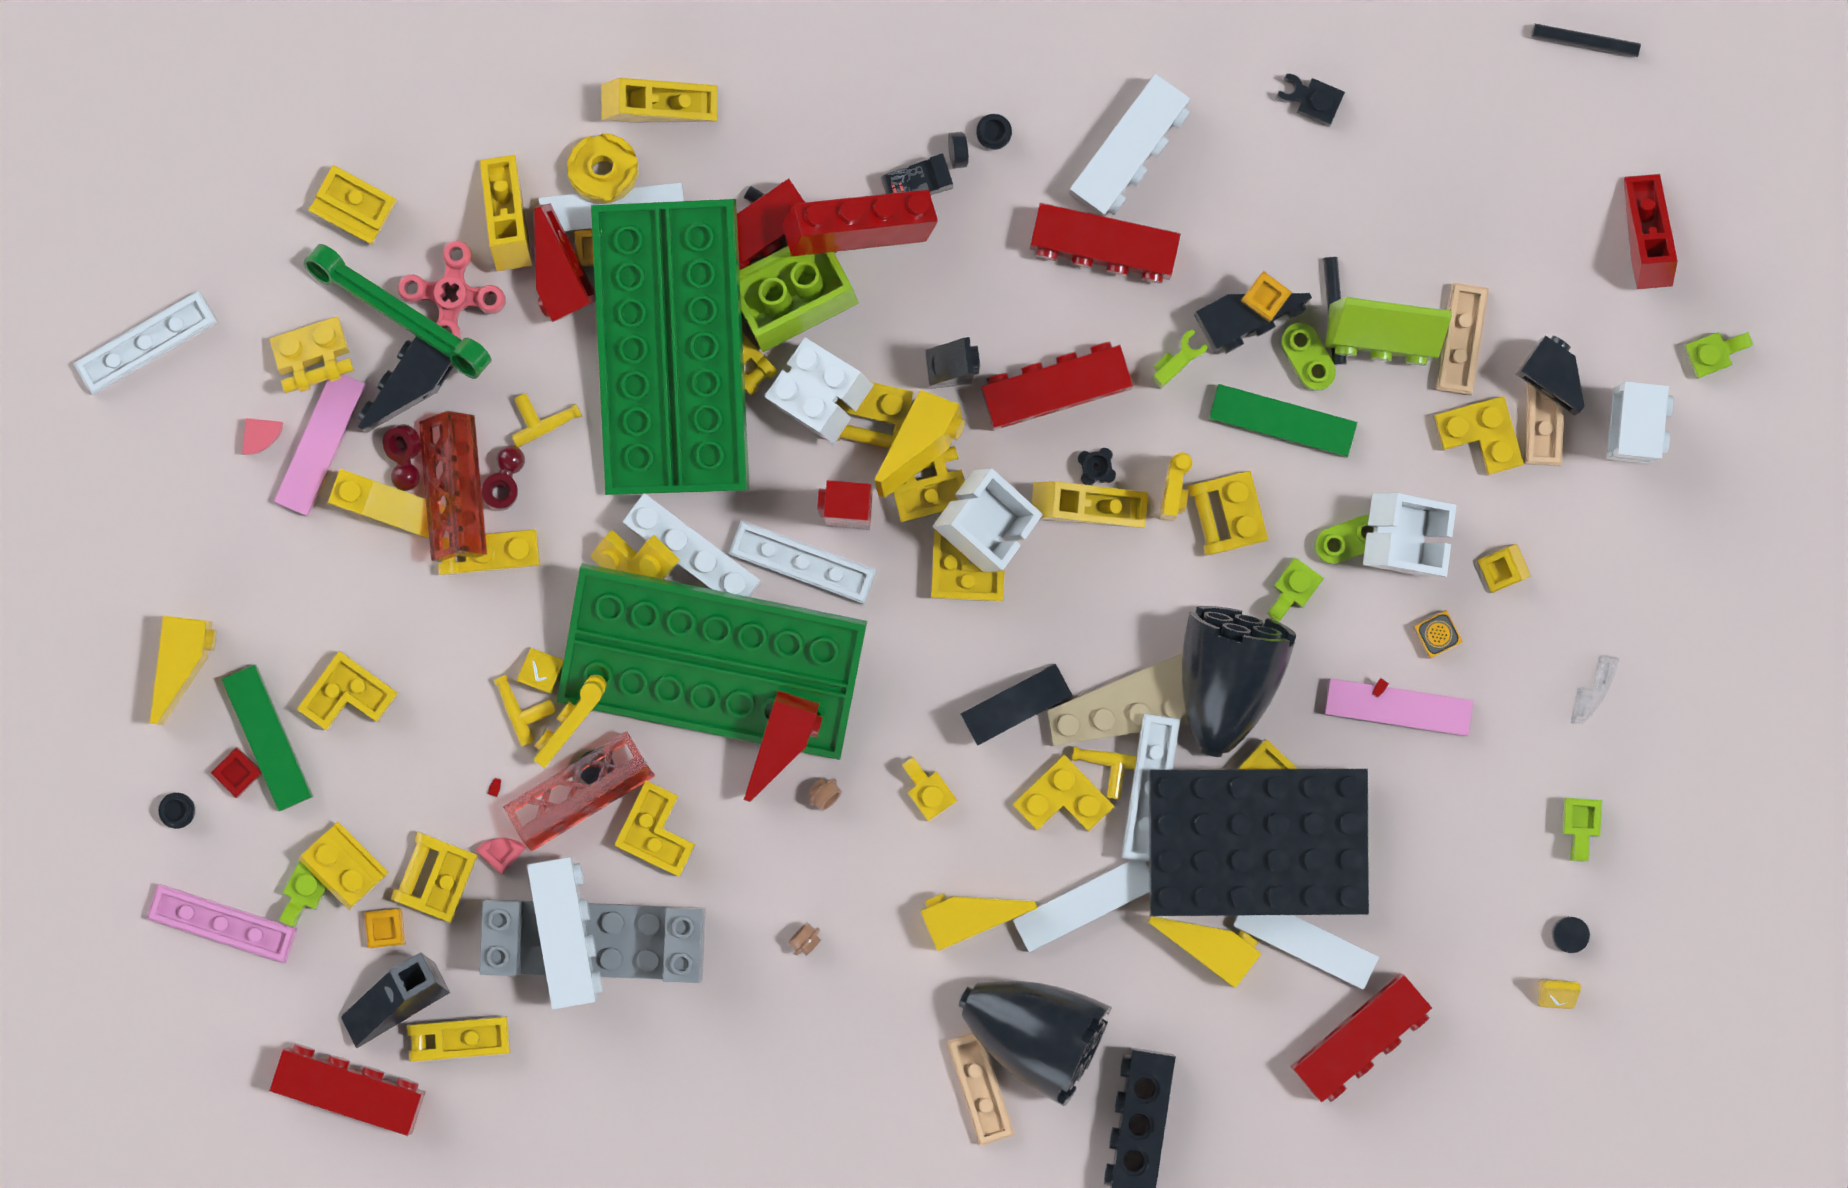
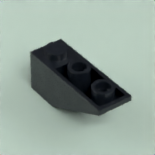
M1291 293L1270 322L1241 302L1245 294H1227L1196 311L1194 317L1214 353L1223 349L1225 354H1228L1244 345L1243 337L1253 332L1259 337L1274 329L1276 325L1273 321L1286 315L1290 320L1307 311L1308 309L1305 304L1312 299L1310 293Z
M417 336L412 342L407 340L397 354L400 362L394 371L388 370L381 378L377 386L381 390L374 402L367 401L358 415V419L361 420L358 428L368 433L438 393L454 368L450 358Z
M970 337L961 338L926 350L930 389L973 384L974 375L979 374L980 359L978 345L971 346Z
M420 952L384 975L341 1016V1019L355 1047L359 1048L448 995L450 991L436 963Z

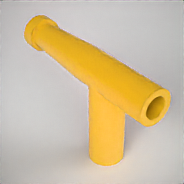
M524 393L514 398V401L527 428L511 436L519 448L576 417L577 419L582 417V414L575 403L571 405V408L540 421L527 393Z
M504 675L493 681L498 686L506 712L520 745L523 747L534 742L528 724L556 713V709L550 699L522 711L508 683L509 679L507 675Z
M1074 746L1072 761L1081 760L1111 767L1106 797L1121 800L1125 769L1135 770L1137 756L1079 749V747Z

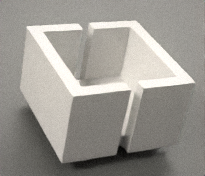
M804 337L787 362L791 370L789 373L782 370L764 397L780 411L834 445L852 418L835 402L840 398L848 407L857 411L874 384L860 371Z
M1624 382L1613 388L1606 460L1651 464L1662 459V453L1667 454L1670 444V433L1665 432L1666 417H1671L1673 411V396L1668 395L1669 386Z
M992 468L973 470L954 495L959 500L950 501L932 527L983 572L1003 571L1021 546L1015 540H1025L1043 514Z
M1372 493L1368 526H1373L1374 530L1373 533H1367L1363 565L1418 576L1447 577L1451 544L1424 542L1425 537L1453 536L1457 505L1401 493Z

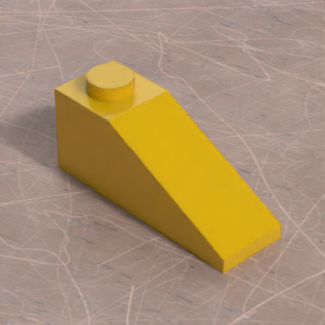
M619 77L601 84V120L623 122L718 121L717 85Z
M514 154L480 160L489 246L496 270L498 272L532 266L529 234L516 156Z
M923 390L919 391L874 479L878 496L886 498L949 449L953 439H959L965 425V420L962 419L960 404Z
M339 469L328 500L329 504L434 541H436L435 539L447 507L343 469Z
M1059 481L1033 482L1032 505L1043 514L1040 518L1042 520L1134 528L1146 527L1148 492Z
M163 616L149 724L164 725L208 659L209 650L214 651L217 631L212 629L211 621Z
M941 893L925 900L926 908L921 909L920 912L937 951H940L1035 910L1038 907L1034 900L967 896L946 898L945 894Z
M1150 916L1147 919V922L1235 989L1262 954L1255 949L1259 942L1242 929L1237 935L1231 930L1158 916Z

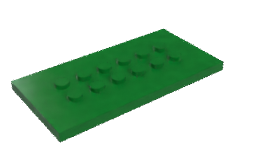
M736 199L591 205L605 495L749 490Z
M582 563L577 580L557 703L567 705L570 701L575 705L581 698L580 691L587 678L591 675H600L606 681V690L592 710L761 744L779 690L820 703L816 715L823 717L817 738L809 736L807 746L802 752L840 760L868 621Z

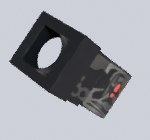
M943 153L881 177L886 194L929 190L930 195L953 189V181Z

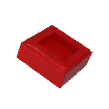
M236 747L211 774L235 798H239L262 775V772L239 747Z

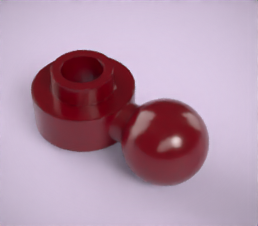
M401 424L387 430L383 436L382 443L386 455L397 463L391 472L393 485L399 490L410 491L418 485L420 480L419 471L411 464V459L420 452L421 440L413 427Z
M512 445L505 446L498 452L496 463L500 469L499 473L490 475L482 485L484 503L496 511L509 509L514 505L518 497V487L512 477L513 474L518 473L524 467L525 455L520 448ZM495 488H504L507 491V495L503 499L495 498L493 496Z

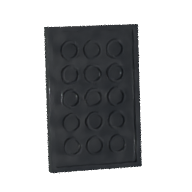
M1368 769L1149 770L1150 916L1369 915Z

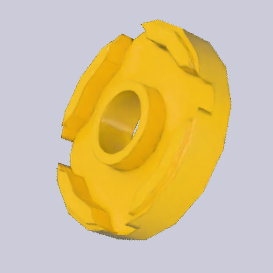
M602 133L601 136L586 137L573 147L567 159L568 179L573 190L584 200L595 204H609L624 198L634 188L639 177V163L633 147L623 138L610 133ZM601 161H606L613 165L612 170L606 175L594 173V166Z

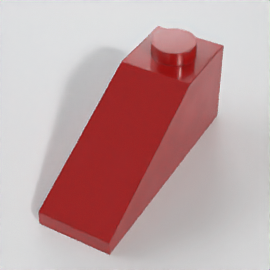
M1660 174L1624 177L1630 255L1636 288L1673 287L1678 260Z
M551 203L534 209L536 291L539 295L537 301L540 310L546 317H550L552 322H555L595 303L596 297L595 291Z
M778 690L743 800L751 802L806 748L809 736L817 738L823 717L816 715L820 703Z

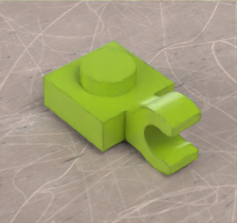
M1193 329L1183 335L1180 342L1181 351L1174 357L1168 352L1153 366L1157 372L1153 375L1152 380L1161 389L1192 360L1206 352L1208 348L1206 343L1197 350L1189 347L1188 340L1196 333Z
M1720 332L1686 344L1684 348L1695 376L1699 379L1732 366L1729 355L1753 346V342L1749 332L1724 342Z
M1294 557L1273 586L1281 594L1269 609L1267 615L1279 622L1293 603L1303 608L1324 578Z
M1564 798L1562 835H1573L1570 861L1585 862L1589 860V836L1600 837L1602 800Z
M299 861L282 892L291 897V900L285 907L279 921L290 927L296 926L306 906L316 910L327 890L301 861Z

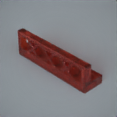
M445 411L419 422L431 561L441 562L458 555L475 558L487 555L475 415ZM439 426L440 437L435 445L432 428ZM439 461H441L443 472L440 478L438 479L436 475V468L439 464ZM444 495L446 507L443 513L441 514L439 509V503L441 501L442 496ZM447 530L450 547L443 549L442 538Z
M625 731L506 804L503 808L522 842L531 851H534L642 785L646 780L655 777V774L641 755L630 734ZM626 744L634 758L622 766L610 764L613 751ZM589 766L601 768L597 781L591 785L579 783L582 770ZM558 785L570 787L566 800L560 804L548 802L553 788ZM527 804L539 806L536 818L523 826L515 811Z

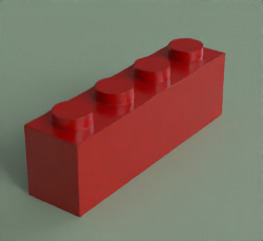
M789 178L737 213L739 271L752 265L751 262L759 256L763 255L765 258L783 247L780 242L786 236L782 224L793 204L805 203Z
M920 190L796 203L792 205L782 225L792 257L926 242L938 223L930 191Z
M1039 203L1030 250L1036 251L1035 256L1042 259L1056 261L1057 256L1071 258V264L1075 266L1092 268L1094 263L1107 266L1106 272L1127 276L1128 271L1142 274L1141 279L1144 281L1162 284L1163 279L1170 280L1181 233Z
M1105 342L1091 347V354L1077 357V353L1072 352L1055 358L1057 364L1043 368L1042 362L1021 368L1022 374L1008 378L1007 373H1002L987 378L988 385L982 386L981 391L993 430L1002 429L1131 390L1133 384L1121 345L1112 347L1111 342Z
M827 480L826 489L819 488L817 510L820 518H824L828 527L870 530L873 498L872 486L869 483Z
M1399 973L1290 1067L1321 1103L1326 1099L1332 1102L1347 1089L1344 1083L1355 1075L1359 1079L1374 1066V1063L1371 1061L1381 1052L1387 1055L1398 1047L1402 1042L1399 1036L1409 1028L1414 1032L1425 1024L1430 1018L1426 1013L1432 1007L1404 974Z
M297 1043L294 1044L293 1048L287 1047L282 1050L269 1090L270 1092L405 1136L413 1133L426 1091L418 1089V1082L398 1077L397 1082L383 1078L385 1072L379 1069L364 1066L361 1071L348 1067L350 1061L345 1058L329 1055L327 1060L315 1056V1049Z

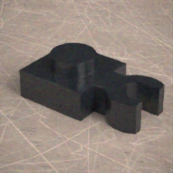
M1290 73L1286 74L1284 80L1292 83L1295 90L1291 94L1279 91L1276 97L1285 103L1294 101L1301 103L1297 113L1330 127L1345 92L1314 78L1311 79L1307 87L1302 85V81L1298 76Z

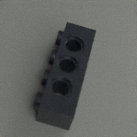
M1131 1048L1129 1056L1123 1055L1120 1076L1126 1077L1124 1092L1118 1091L1116 1096L1115 1113H1121L1119 1128L1112 1127L1109 1149H1115L1113 1164H1106L1104 1185H1108L1110 1188H1156L1176 1059L1174 1054ZM1141 1078H1149L1154 1083V1090L1148 1097H1139L1134 1092V1085ZM1136 1114H1143L1149 1120L1148 1128L1142 1133H1134L1129 1129V1120ZM1131 1150H1137L1143 1154V1163L1137 1169H1128L1123 1164L1125 1154Z

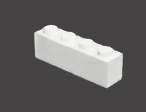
M1155 73L1072 185L1069 195L1096 215L1105 217L1108 212L1115 215L1127 199L1122 193L1130 183L1136 187L1148 171L1143 166L1151 154L1157 158L1170 141L1165 138V135L1172 126L1179 129L1189 116L1191 111L1186 109L1189 104L1190 98Z
M645 493L623 520L626 526L646 541L655 535L681 559L677 563L710 589L751 597L762 583L760 579Z
M574 857L528 864L527 868L552 1010L596 1002L598 1000L597 993L603 992L600 971L593 972L591 957L597 956L594 936H587L585 921L590 920V910L587 899L581 900L578 885L584 884L581 863L575 864Z

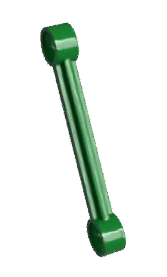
M318 244L305 258L304 266L315 279L326 285H331L332 283L338 285L450 358L455 368L465 376L477 379L491 363L490 354L481 344L470 338H463L461 340L346 266L341 256L327 245Z

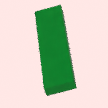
M1222 384L1217 386L1208 418L1212 421L1346 458L1349 456L1358 423Z
M254 664L222 678L221 680L278 811L281 812L313 798L314 796L257 665Z

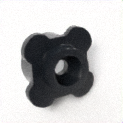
M1101 448L1099 452L1092 453L1082 451L1079 454L1078 463L1082 465L1083 471L1081 482L1084 485H1093L1099 481H1105L1106 483L1114 481L1116 472L1112 469L1111 459L1113 453L1110 449ZM1094 464H1099L1100 469L1095 470L1093 468Z

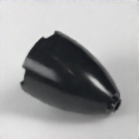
M1198 606L1195 613L1189 612L1183 644L1182 688L1189 727L1195 743L1202 748L1201 752L1212 757H1222L1223 753L1231 752L1259 722L1271 704L1288 667L1296 639V633L1292 629L1270 618L1265 619L1263 624V621L1256 617L1243 615L1242 610L1226 607Z
M1015 980L977 983L973 989L967 987L958 1005L963 1008L962 1017L971 1032L1000 1065L1036 1092L1063 1106L1068 1104L1076 1092L1075 1082L1079 1081L1085 1070L1088 1069L1108 1024V1021L1103 1018L1106 1014L1109 1015L1112 1009L1111 1006L1065 988Z

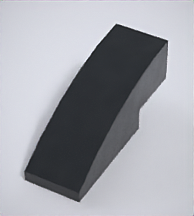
M1054 664L962 712L960 715L978 746L1073 695L1059 668Z

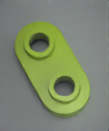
M1305 323L1290 325L1281 337V347L1304 387L1311 391H1322L1328 388L1335 379L1336 368L1316 331ZM1301 334L1305 336L1307 343L1304 347L1295 345V335ZM1321 366L1324 369V376L1322 378H1315L1311 372L1312 367Z
M1369 515L1356 517L1322 531L1314 543L1315 553L1318 558L1327 564H1337L1364 554L1366 539L1362 537L1361 529L1364 526H1368ZM1330 539L1339 541L1340 549L1338 552H1331L1328 549L1327 543Z

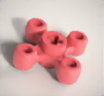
M457 240L449 242L444 247L443 259L446 264V271L440 280L428 282L418 275L409 274L399 281L398 293L405 302L411 304L425 300L437 304L440 315L436 324L444 329L451 328L452 334L461 338L458 316L463 309L477 307L484 313L497 314L504 308L506 297L504 292L497 286L486 285L482 288H473L466 283L464 272L471 263L472 251L466 243ZM462 250L463 257L458 261L452 260L453 252ZM414 283L417 284V292L412 295L408 294V286ZM450 286L454 290L458 287L460 288L456 293L458 300L452 302L450 299L446 302L444 301L448 296L445 290ZM490 294H495L497 296L495 304L486 305V297Z

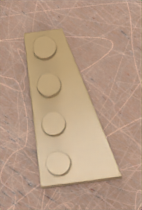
M1183 653L1047 710L1053 746L1141 732L1143 713L1180 719L1179 726L1189 725L1182 688Z

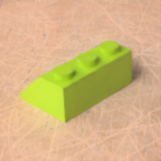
M787 246L739 271L741 312L762 352L859 304L854 289L834 252L791 257L789 247Z
M1344 297L1331 303L1329 306L1325 347L1335 348V354L1342 356H1356L1357 351L1371 353L1370 359L1392 361V356L1406 357V364L1425 366L1427 365V360L1439 358L1451 321L1452 311Z

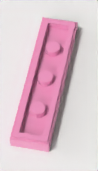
M342 375V379L331 382L330 379L327 380L274 502L309 517L366 384L346 375Z
M1329 679L1324 710L1325 715L1462 736L1469 735L1474 700L1387 687L1379 697H1376V695L1372 694L1375 685Z
M162 884L157 886L147 916L149 920L281 963L287 962L298 929Z

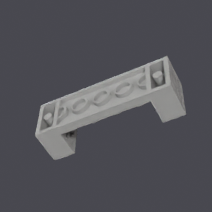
M491 899L483 901L480 975H546L534 902ZM588 903L590 920L585 921L587 936H594L597 956L591 957L593 972L600 971L601 977L663 979V982L700 983L703 980L705 908Z

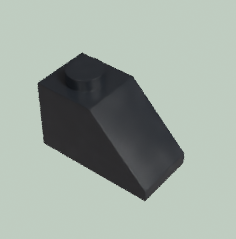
M1545 335L1538 341L1515 375L1575 416L1585 407L1576 356L1569 352L1571 347L1564 340L1554 335L1550 339Z

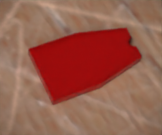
M1379 678L1372 694L1379 697L1386 690L1389 683Z
M494 778L487 794L498 797L501 779Z

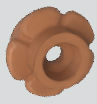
M825 778L818 780L809 790V794L812 796L809 804L811 806L816 805L821 811L831 807L842 794V790L836 784L837 780L834 778L828 781Z
M806 922L788 942L795 950L793 954L798 955L803 952L807 956L821 941L817 936L820 929L818 927L814 929Z

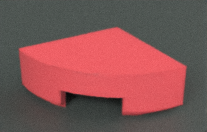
M246 418L242 454L254 455L270 447L280 436L284 423Z
M497 838L483 843L475 851L501 874H504L527 846L514 839Z

